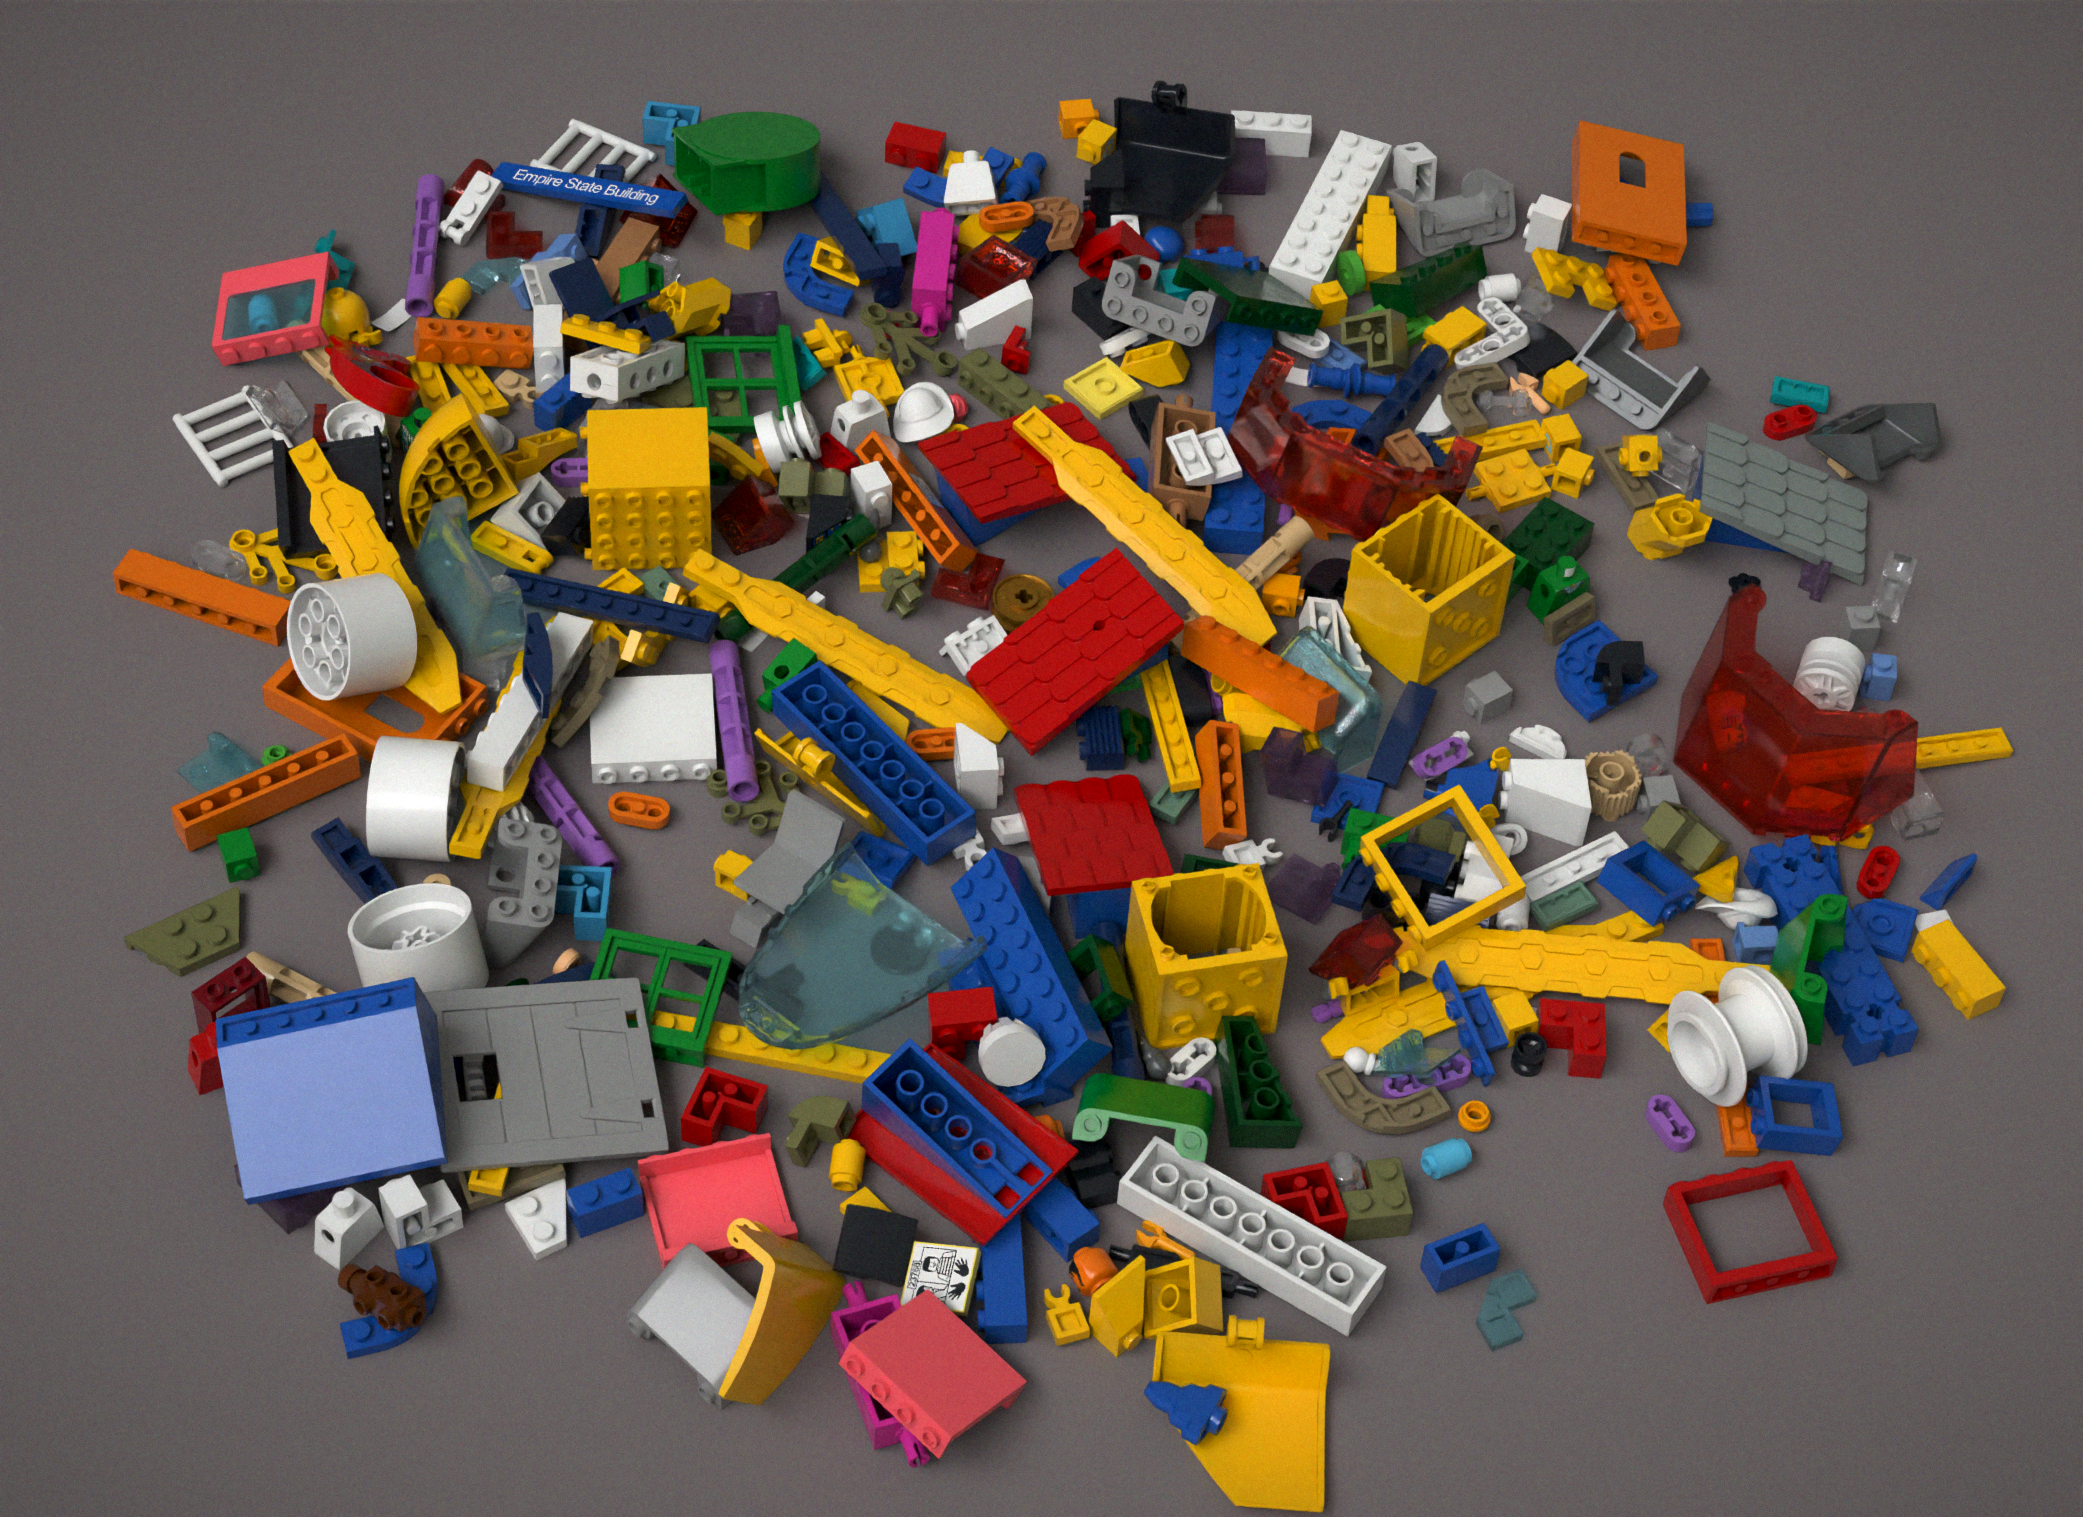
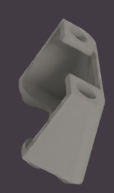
M1138 254L1113 260L1102 299L1103 312L1111 319L1193 347L1200 344L1229 312L1231 303L1210 288L1208 292L1200 290L1193 292L1186 301L1155 290L1162 266L1161 262ZM1142 264H1146L1151 268L1152 275L1148 280L1141 279L1138 274V269Z
M507 818L499 819L487 889L519 893V897H498L490 902L484 935L481 937L488 967L505 968L510 966L554 918L562 847V834L554 826ZM500 871H508L514 876V879L510 882H503L497 878L496 874Z

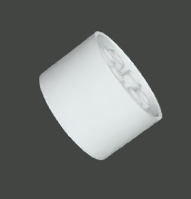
M382 573L307 583L296 591L291 600L287 617V640L290 656L300 681L316 698L333 700L396 689L404 685L410 678L417 655L416 625L410 604L404 592L389 576Z
M381 736L378 739L370 768L366 804V837L371 856L454 862L457 855L449 854V843L465 809L459 790V785L466 772V768H464L466 749L463 742Z
M425 883L394 889L363 905L353 915L348 924V936L363 988L411 977L415 978L422 992L484 988L488 982L489 970L470 898L465 892L456 887L445 884Z

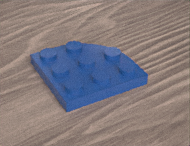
M1600 619L1577 631L1562 644L1557 655L1554 671L1555 681L1561 694L1588 722L1616 707L1606 705L1605 693L1600 692V682H1592L1599 651L1611 642L1621 641ZM1645 664L1640 684L1623 683L1618 705L1655 685L1658 675Z

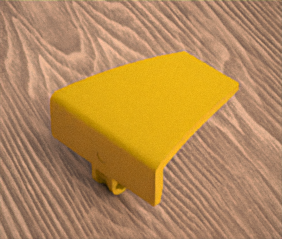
M855 679L846 684L889 728L906 742L910 725L909 719L874 693L862 687V684ZM759 728L754 734L766 753L788 770L794 772L805 783L877 837L884 835L886 825L831 772L835 763L834 754L830 751L824 752L811 737L800 741L790 731L773 742L768 734Z
M738 1218L728 1228V1241L733 1247L746 1250L763 1265V1273L752 1313L721 1385L719 1395L726 1400L760 1406L787 1378L810 1349L829 1320L831 1312L836 1308L843 1294L842 1289L846 1282L839 1272L832 1270L833 1267L808 1245L779 1237L760 1222Z
M1229 1315L1226 1336L1158 1331L1156 1334L1152 1381L1171 1382L1180 1387L1191 1383L1202 1387L1212 1384L1227 1390L1222 1407L1228 1409V1414L1219 1434L1216 1436L1207 1432L1204 1439L1197 1446L1187 1440L1185 1441L1235 1506L1323 1512L1325 1397L1330 1361V1345L1264 1339V1317H1257L1256 1320L1237 1319L1236 1315Z

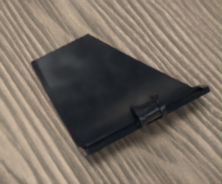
M1159 80L1155 82L1152 89L1151 97L1153 102L1125 97H1117L1114 100L1115 128H1117L1115 151L1122 150L1125 187L1123 213L1184 222L1207 201L1234 163L1235 116L1233 114L1187 107V88L1184 84L1168 85L1165 81Z

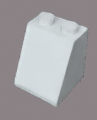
M1510 759L1508 771H1503L1502 775L1503 791L1498 793V807L1504 810L1505 822L1518 824L1527 830L1574 846H1582L1592 809L1585 760Z

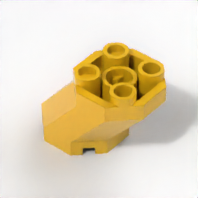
M713 277L686 286L675 281L660 291L661 295L648 302L650 314H656L665 310L676 331L674 335L665 339L673 340L691 333L705 336L716 330L721 322L717 320L720 313L726 315L729 310L731 289Z
M1679 493L1657 499L1654 506L1635 511L1628 528V538L1636 550L1649 560L1663 559L1681 554L1685 547L1704 542L1713 518L1699 512L1700 500L1694 499L1693 502L1685 500V495Z
M1239 690L1222 697L1226 722L1232 721V723H1236L1239 726L1240 749L1243 753L1252 750H1264L1303 755L1322 747V742L1317 732L1313 733L1245 692Z

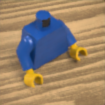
M1499 747L1492 753V759L1489 758L1476 765L1463 768H1450L1445 784L1426 781L1423 798L1431 800L1460 784L1487 827L1492 829L1496 824L1494 818H1499L1500 816L1496 806L1492 804L1499 774L1496 771L1497 768L1501 771H1508L1509 759L1512 755L1506 747ZM1451 808L1441 812L1457 817Z

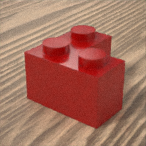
M1122 220L1082 244L1078 267L1090 278L1096 276L1101 281L1109 276L1113 260L1138 254L1158 261L1159 252ZM1142 264L1138 269V274L1141 279L1148 280L1152 275V271L1148 265Z
M993 987L927 993L930 1043L932 1042L955 1060L965 1059V1041H980L985 1027L989 1023L992 1025L998 1023Z
M1540 998L1536 1014L1539 1019L1537 1034L1545 1039L1547 1048L1567 1050L1568 1076L1600 1079L1606 1060L1605 1004Z
M706 1066L681 1116L682 1141L701 1147L712 1145L717 1142L725 1124L756 1134L768 1110V1086Z
M1328 1162L1263 1175L1261 1196L1339 1240L1344 1239L1348 1216Z

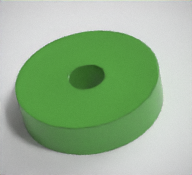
M1354 250L1340 252L1337 256L1336 267L1343 290L1349 296L1362 293L1365 289L1366 279L1359 255Z

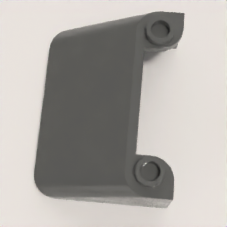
M1613 308L1572 363L1589 375L1585 392L1640 430L1651 431L1700 394L1711 379L1703 368L1696 364L1691 371L1684 374L1680 381L1676 383L1629 351L1636 343L1637 332L1621 313Z
M1935 403L1864 405L1805 433L1807 442L1858 478L1866 480L1868 484L1882 482L1884 476H1886V469L1883 467L1902 457L1914 454L1916 459L1932 456V451L1942 447Z

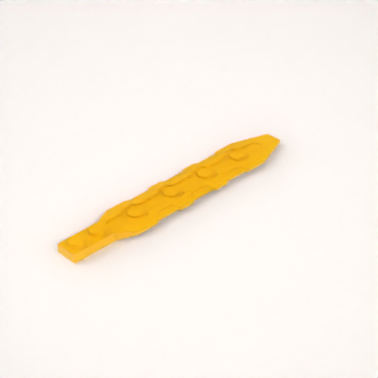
M1035 405L1013 422V429L1053 465L1059 488L1078 505H1083L1106 526L1107 532L1118 542H1123L1147 564L1146 567L1160 580H1165L1188 601V606L1199 616H1211L1224 626L1236 630L1238 634L1250 641L1257 642L1261 647L1277 635V631L1254 587L1232 567H1227L1191 530H1186L1163 509V505L1150 493H1145L1122 472V468L1105 452L1073 441Z
M315 438L288 451L311 492L310 523L320 541L327 546L338 565V572L341 578L374 573L385 574L400 586L410 604L417 632V655L412 674L403 686L440 715H444L462 705L457 655L442 629H438L425 606L426 601L418 587L413 585L400 563L401 558L392 542H388L375 519L376 515L363 492L337 479Z
M700 548L685 565L683 576L735 604L749 624L774 638L779 637L788 643L795 638L815 652L817 660H821L827 667L831 666L862 683V687L878 696H885L914 712V716L936 728L955 727V723H963L996 745L1000 744L1009 731L972 688L945 673L940 674L910 657L909 653L893 644L888 645L858 628L857 624L840 615L835 616L808 601L806 596L785 584L750 577Z
M555 615L544 624L545 628L549 622L554 621V619L556 618ZM525 642L521 645L513 663L514 670L507 686L501 690L497 699L495 713L499 709L502 696L508 694L511 690L514 677L519 676L522 672ZM562 695L503 792L468 783L466 769L459 785L465 809L449 843V854L481 859L498 818L518 804L524 795L529 783L528 776L536 757L540 756L546 743V733L552 719L557 717L562 705Z
M1631 910L1596 925H1562L1546 931L1545 934L1584 937L1585 935L1605 936L1609 940L1642 943L1663 935L1665 927L1662 923L1652 927ZM1427 978L1423 983L1400 991L1398 997L1343 1018L1321 1037L1320 1042L1331 1059H1343L1345 1052L1352 1047L1363 1048L1368 1054L1374 1053L1376 1056L1392 1055L1422 1043V1040L1457 1026L1455 1021H1451L1447 1016L1445 1010L1446 1001L1442 992L1438 993L1434 987L1433 980ZM1457 986L1459 993L1477 988ZM1477 986H1484L1491 1004L1494 999L1503 994L1519 992L1517 988ZM1523 992L1527 1000L1533 999V995L1538 994L1533 992Z
M1474 925L1427 951L1423 949L1420 942L1416 943L1414 938L1411 939L1408 931L1389 935L1387 943V957L1392 959L1397 958V954L1404 950L1415 949L1420 965L1410 967V971L1431 980L1438 962L1445 960L1456 986L1477 987L1478 985L1517 988L1518 991L1533 993L1553 991L1581 994L1582 997L1605 999L1608 996L1645 1000L1646 1003L1670 1005L1675 995L1682 991H1694L1701 995H1718L1723 976L1733 968L1756 965L1770 971L1771 965L1708 960L1681 943L1660 941L1641 943L1609 940L1605 936L1585 935L1584 937L1545 934L1544 931L1521 929V931L1487 929L1481 928L1480 925Z

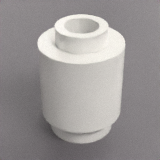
M1513 273L1486 276L1485 279L1479 280L1478 283L1480 300L1495 297L1502 302L1515 301L1517 295L1521 293L1519 278H1515Z
M1526 892L1524 899L1497 913L1496 926L1499 930L1521 931V929L1528 928L1530 900Z

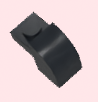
M1330 558L1314 565L1303 580L1302 589H1305L1303 600L1306 601L1308 596L1333 600L1339 596L1345 599L1344 593L1347 587L1351 561L1341 558Z
M1615 641L1605 645L1599 651L1592 682H1600V692L1605 693L1606 705L1618 706L1623 683L1640 684L1645 666L1642 641Z

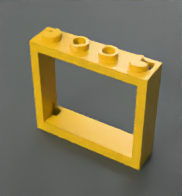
M1460 784L1361 836L1360 850L1358 851L1363 858L1364 865L1366 867L1371 865L1376 873L1374 878L1378 887L1383 893L1388 892L1393 900L1391 901V906L1395 914L1399 918L1404 917L1409 925L1407 930L1411 939L1414 938L1416 943L1420 942L1425 951L1525 898L1526 885ZM1451 808L1503 888L1429 927L1378 846Z

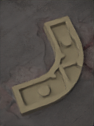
M1496 362L1459 369L1450 375L1441 394L1442 409L1461 436L1480 434L1487 431L1489 423L1476 408L1472 397L1482 392L1507 388L1509 379Z
M610 635L603 643L599 641L592 648L589 655L591 657L590 674L582 691L574 695L567 711L564 714L559 713L551 723V742L560 748L565 745L596 708L603 697L599 694V691L608 681L612 680L619 661V641Z
M1345 1060L1319 1070L1316 1073V1081L1333 1106L1352 1123L1373 1132L1384 1134L1410 1133L1446 1119L1451 1114V1108L1435 1085L1407 1097L1386 1099L1370 1093L1360 1083Z

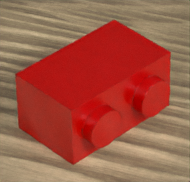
M896 121L885 141L886 163L915 169L917 166L934 174H937L946 153L945 132Z

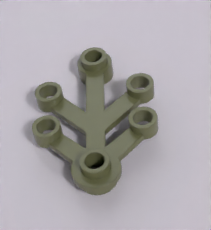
M869 303L861 309L859 318L866 327L871 328L876 343L873 349V354L876 358L886 360L892 352V346L885 337L884 332L892 336L900 360L896 367L900 374L910 376L916 367V363L911 358L908 348L932 363L933 371L937 375L947 376L953 372L957 365V358L954 354L946 350L939 351L936 354L916 340L923 339L929 345H936L942 334L938 329V333L934 337L922 335L920 328H914L918 321V316L915 312L911 310L887 312L878 303ZM892 323H900L903 328H899Z
M765 760L755 761L756 770L764 769L766 771H757L758 783L762 793L759 792L754 799L748 801L753 804L739 807L738 804L729 802L722 807V820L728 824H734L740 819L751 817L749 819V830L753 835L757 836L779 828L786 803L779 801L770 778L771 765ZM714 770L707 777V792L712 797L723 798L729 795L724 770ZM791 771L784 772L779 777V787L782 791L786 792L787 797L793 789L798 791V776ZM728 812H735V814H732V815L727 814V813H728ZM774 812L780 816L767 819L762 814ZM757 823L763 824L762 826H755Z

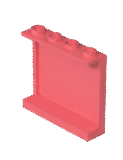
M770 1133L752 1134L742 1139L728 1142L718 1141L704 1147L685 1148L679 1152L651 1155L646 1159L638 1160L639 1181L662 1270L689 1243L699 1247L720 1267L756 1260L746 1250L737 1249L728 1241V1228L738 1218L760 1222L777 1236L798 1242L796 1223L791 1221L771 1151Z
M928 1289L850 1341L838 1363L938 1459L943 1456L953 1440L1002 1405L1005 1409H1008L1012 1406L1027 1383L1017 1371Z

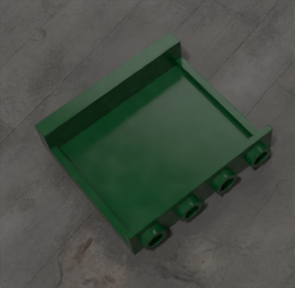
M1181 257L1172 281L1177 287L1208 292L1210 288L1230 302L1231 306L1226 321L1231 323L1314 337L1323 310L1269 273Z

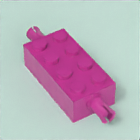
M937 208L934 212L921 211L912 287V311L918 316V321L914 328H920L922 335L927 337L935 336L938 333V329L941 332H945L946 320L951 321L952 304H948V301H953L954 284L950 283V281L955 282L956 265L952 264V262L957 263L958 246L953 244V242H958L959 225H954L955 214L950 213L946 208Z
M854 1281L856 1290L853 1289L851 1283L843 1287L842 1292L849 1307L831 1312L830 1335L840 1359L850 1341L902 1307L897 1294L868 1301L862 1282ZM845 1371L874 1450L901 1442L910 1467H918L917 1458L921 1466L926 1464L930 1460L926 1447Z

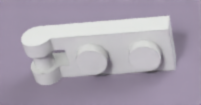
M478 170L447 219L440 223V236L444 238L450 237L454 243L465 246L503 188L502 182ZM458 223L461 224V225H463L462 228H459V229L456 228V226L458 225Z

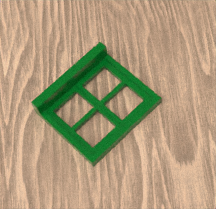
M778 325L776 336H686L685 351L693 408L707 407L708 429L720 433H756L755 416H748L745 390H776L779 420H784L782 407L786 405L791 408L795 416L793 403L800 401L801 396L790 325ZM770 352L774 378H743L739 353ZM702 353H733L736 378H705ZM707 390H738L742 416H711Z
M606 928L590 980L617 979L610 977L618 950L658 957L651 984L640 983L641 993L647 994L644 1010L653 1058L704 1068L707 1059L706 1047L732 964V952ZM671 960L712 968L703 996L663 988ZM660 996L701 1004L692 1032L651 1024ZM626 1019L628 1028H638L637 1021Z

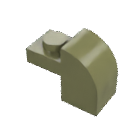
M1439 813L1417 825L1413 836L1416 844L1456 855L1455 862L1458 863L1460 855L1464 856L1467 841L1471 839L1459 819L1445 813Z
M815 1096L800 1102L791 1110L788 1118L794 1130L789 1132L785 1148L793 1164L806 1167L819 1141L837 1144L841 1140L848 1138L857 1121L849 1101L830 1096Z

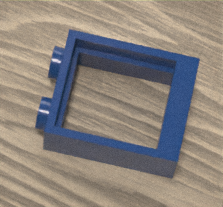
M1644 840L1609 857L1597 879L1601 886L1652 927L1664 921H1671L1681 912H1688L1697 901L1695 895L1700 887V884ZM1636 874H1642L1667 895L1662 896Z
M1759 1075L1753 1086L1747 1090L1746 1105L1750 1107L1752 1116L1750 1130L1755 1135L1757 1148L1831 1156L1843 1139L1833 1083L1799 1079L1787 1080L1786 1078ZM1771 1100L1810 1104L1814 1128L1775 1124Z

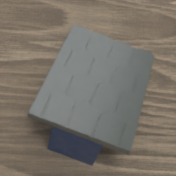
M1708 421L1704 452L1692 495V502L1694 499L1700 500L1699 512L1713 518L1705 541L1793 554L1862 586L1865 569L1868 504L1867 495L1864 491L1829 478L1828 473L1788 459L1779 451L1748 440V436Z

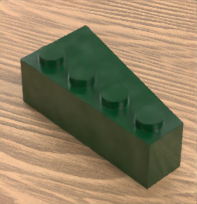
M1460 242L1451 249L1369 282L1374 307L1380 304L1385 309H1393L1406 315V317H1419L1488 276L1483 249L1479 245H1470V242Z
M1222 1016L1214 1036V1043L1216 1046L1230 1147L1294 1148L1303 1125L1300 1118L1295 1117L1291 1108L1292 1100L1288 1092L1285 1093L1279 1081V1071L1276 1065L1273 1066L1268 1056L1269 1049L1254 1016Z

